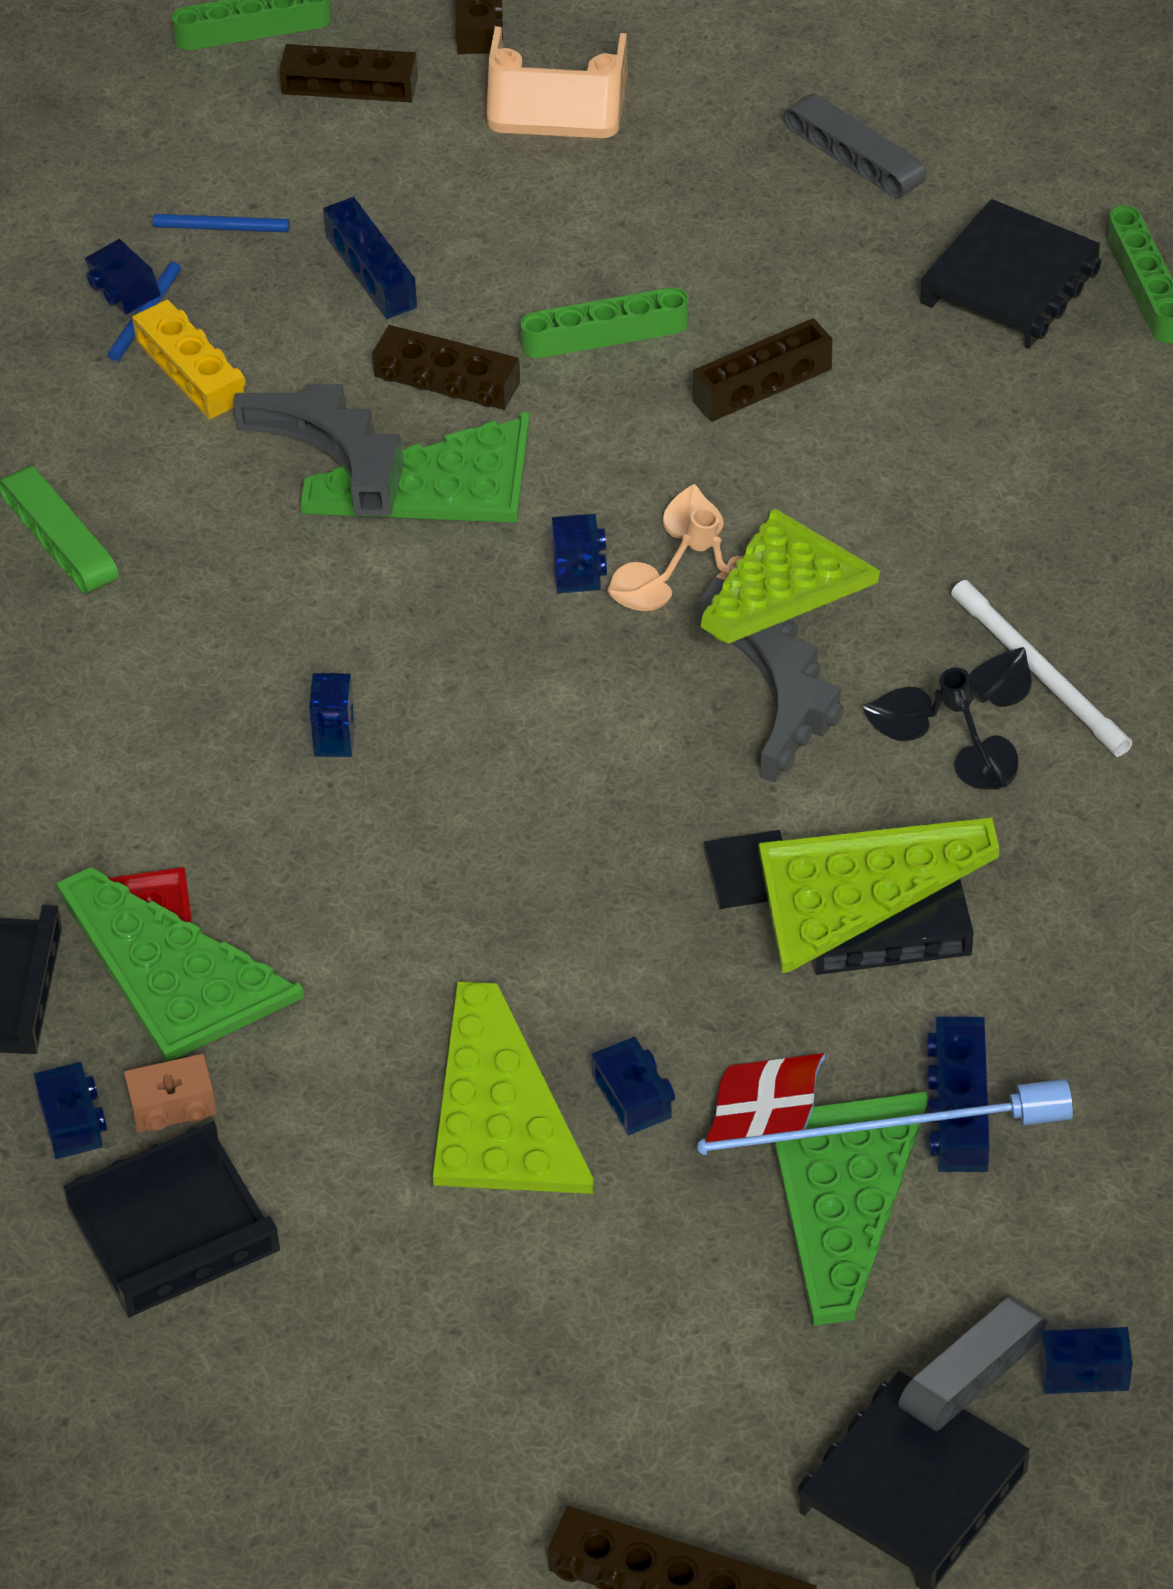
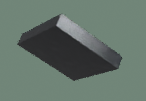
M780 830L704 841V852L719 909L768 902L759 856V843L783 841Z

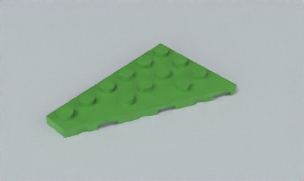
M529 412L519 413V419L499 425L496 421H492L478 428H469L445 435L443 442L422 447L421 443L402 450L404 466L391 516L363 517L518 523L530 426ZM344 467L304 479L300 503L301 514L355 516L351 478Z
M92 867L56 883L58 894L165 1062L175 1060L304 998V989L300 983L296 982L294 985L274 974L273 968L268 965L253 961L250 955L225 941L219 943L201 933L200 927L191 922L182 921L178 918V915L153 901L147 903L131 894L128 887L119 882L110 881L105 874Z

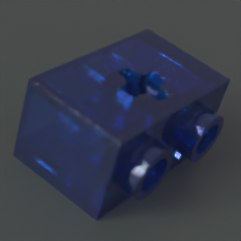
M120 238L84 258L89 270L86 273V278L90 286L95 291L100 290L110 306L116 305L125 315L161 295L152 268Z
M596 514L552 517L553 563L557 594L601 590L600 576H607L606 555L600 554V551L606 550L605 528L597 527Z
M313 673L309 712L314 757H352L356 722L351 674Z
M636 1037L591 1054L592 1078L628 1136L672 1118L671 1102L675 1100L672 1085L667 1078L661 1079L657 1072V1065L653 1054L649 1049L643 1050Z
M77 1062L34 1073L37 1094L55 1160L103 1148L100 1132L107 1131L106 1120L102 1107L94 1108L92 1101L99 1099L93 1075L85 1077L82 1063Z
M1128 1327L1042 1330L1039 1359L1044 1394L1129 1391L1133 1360Z

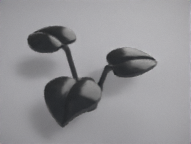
M1024 647L1000 654L981 664L970 676L962 668L954 667L947 669L940 676L941 690L935 691L933 706L930 696L922 689L916 687H904L893 690L876 701L863 705L864 712L873 727L883 735L897 741H911L924 736L930 728L928 717L937 715L942 701L949 709L955 712L962 711L975 746L966 747L957 755L955 769L958 777L965 784L973 788L998 790L1002 787H1007L1015 779L1019 768L1016 748L1008 739L998 735L991 736L981 743L969 706L973 701V695L981 703H985L989 699L992 704L998 707H1007L1022 701L1029 694L1032 687V677L1026 650Z

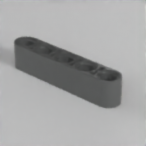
M810 93L784 111V121L790 131L896 199H900L926 180V170L916 157L817 94Z
M1007 1297L908 1383L900 1397L899 1409L932 1430H940L1035 1346L1046 1329L1047 1318L1014 1297Z

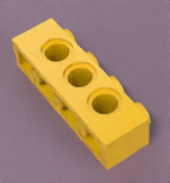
M167 299L132 316L135 341L209 420L234 408L233 400L235 393H244V387L246 386L242 372L238 368H233L227 362L223 352L219 348L215 349L208 342L204 332L200 328L196 329L189 322L186 313L182 309L178 310Z

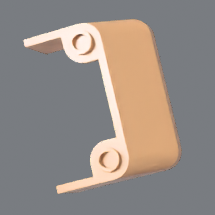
M495 27L488 66L486 108L488 127L499 133L608 138L615 135L620 126L628 75L627 33H620L617 55L599 54L589 61L588 70L583 71L522 67V56L515 50L503 48L502 27Z

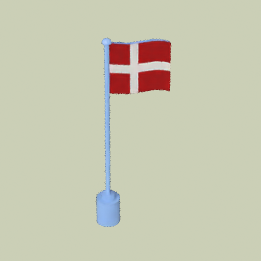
M825 1053L730 1065L724 1072L719 1084L716 1117L706 1141L705 1139L700 1140L697 1149L700 1154L707 1155V1151L1006 1111H1011L1013 1119L1019 1118L1022 1126L1071 1120L1073 1117L1072 1098L1067 1079L1016 1085V1094L1009 1095L1010 1103L806 1129L814 1108L816 1076L820 1065L825 1059Z

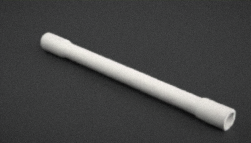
M963 580L955 585L951 593L952 597L971 616L976 617L1010 651L1024 647L1030 671L1093 731L1094 736L1111 753L1119 757L1129 751L1132 746V740L1112 720L1106 718L1022 637L969 581Z

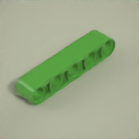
M221 0L182 7L172 14L175 44L184 50H194L322 28L327 26L332 20L330 0Z
M1122 205L1115 207L1111 210L1109 216L1108 244L1151 334L1160 342L1173 343V279L1140 212L1132 206Z
M665 288L526 314L521 320L522 351L529 357L543 358L683 332L689 325L688 295L679 288Z
M28 465L0 479V493L6 504L83 594L87 595L119 578L118 569L110 554L34 466Z

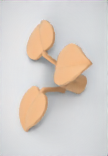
M696 484L689 486L679 493L664 512L662 521L665 530L671 536L682 539V543L665 572L659 576L658 571L649 564L630 562L618 568L613 574L607 591L621 605L638 611H652L668 603L672 597V590L665 581L671 576L688 545L696 551H705L712 546L717 568L722 571L716 577L726 580L731 570L735 569L739 558H743V556H734L729 559L727 565L723 562L720 549L721 538L717 537L723 529V517L719 510L704 497Z

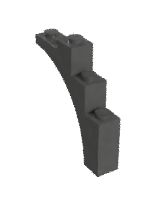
M308 384L305 393H235L233 404L238 430L279 434L314 445L330 454L344 467L351 478L355 516H391L404 466L400 434H375L371 409H346L343 384Z
M715 577L698 600L699 626H701L704 611L712 604L714 596L716 594L719 595L725 580ZM795 617L731 643L744 652L760 670L773 695L777 716L773 732L761 753V778L774 783L782 771H789L799 746H806L812 733L823 737L831 725L837 726L844 711V706L840 704L841 688L817 679L821 668L820 664H817L818 647L795 639L798 625L794 623Z

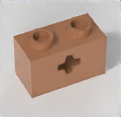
M204 1054L124 1071L137 1132L145 1130L157 1131L168 1125L186 1121L198 1122L208 1116L217 1115L214 1092Z

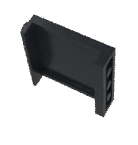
M991 199L921 278L920 303L933 308L941 297L1026 332L1025 348L1030 349L1037 339L1042 340L1046 336L1055 318L1060 319L1063 316L1068 302L1072 298L1076 299L1079 297L1084 283L1090 277L1094 278L1098 274L1102 263L1099 258L1100 243Z
M958 879L813 959L816 975L972 955L974 931L961 880Z
M42 905L39 920L0 918V1053L37 1054L62 933L58 906Z
M214 1121L201 1127H193L178 1137L164 1143L154 1144L148 1150L127 1159L117 1160L104 1169L90 1175L80 1176L73 1182L63 1186L67 1208L128 1318L280 1251L278 1231L275 1223L270 1216L264 1218L219 1142L217 1126Z
M899 1370L889 1383L884 1381L880 1384L874 1393L872 1404L865 1412L859 1411L853 1417L847 1430L848 1433L840 1443L835 1441L829 1446L823 1457V1464L815 1473L810 1471L803 1478L798 1488V1494L800 1495L799 1513L806 1516L811 1508L816 1509L916 1572L917 1587L920 1589H935L1028 1471L1030 1449L965 1409L940 1430H932L899 1409L900 1397L908 1383L913 1379Z

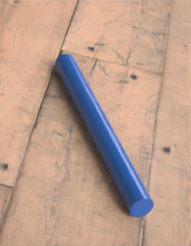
M154 214L153 227L289 233L290 220Z
M170 262L134 315L161 301L181 271L178 263ZM132 318L109 350L108 357L111 360L120 361L135 339Z

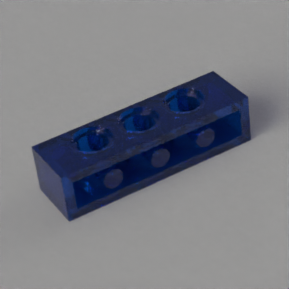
M355 197L324 207L327 240L386 320L416 309L415 277Z
M936 1017L935 1033H927V1057H935V1065H928V1090H936V1098H929V1113L988 1106L985 1017ZM988 1114L929 1122L937 1123V1131H930V1156H938V1172H988L990 1151Z

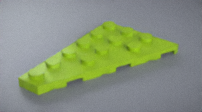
M774 509L770 511L767 522L765 524L762 523L759 533L755 534L747 546L744 557L742 559L739 558L735 569H732L727 576L719 595L716 594L714 596L712 604L704 611L701 628L714 635L717 640L729 644L877 584L880 570L781 511Z
M992 817L759 843L760 862L782 973L797 969L999 858V844Z

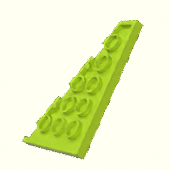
M457 982L433 1170V1185L593 1194L594 1178L498 984Z

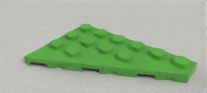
M920 1092L817 1106L813 1108L806 1129L925 1114L928 1101L927 1093ZM922 1123L773 1142L813 1326L856 1319Z

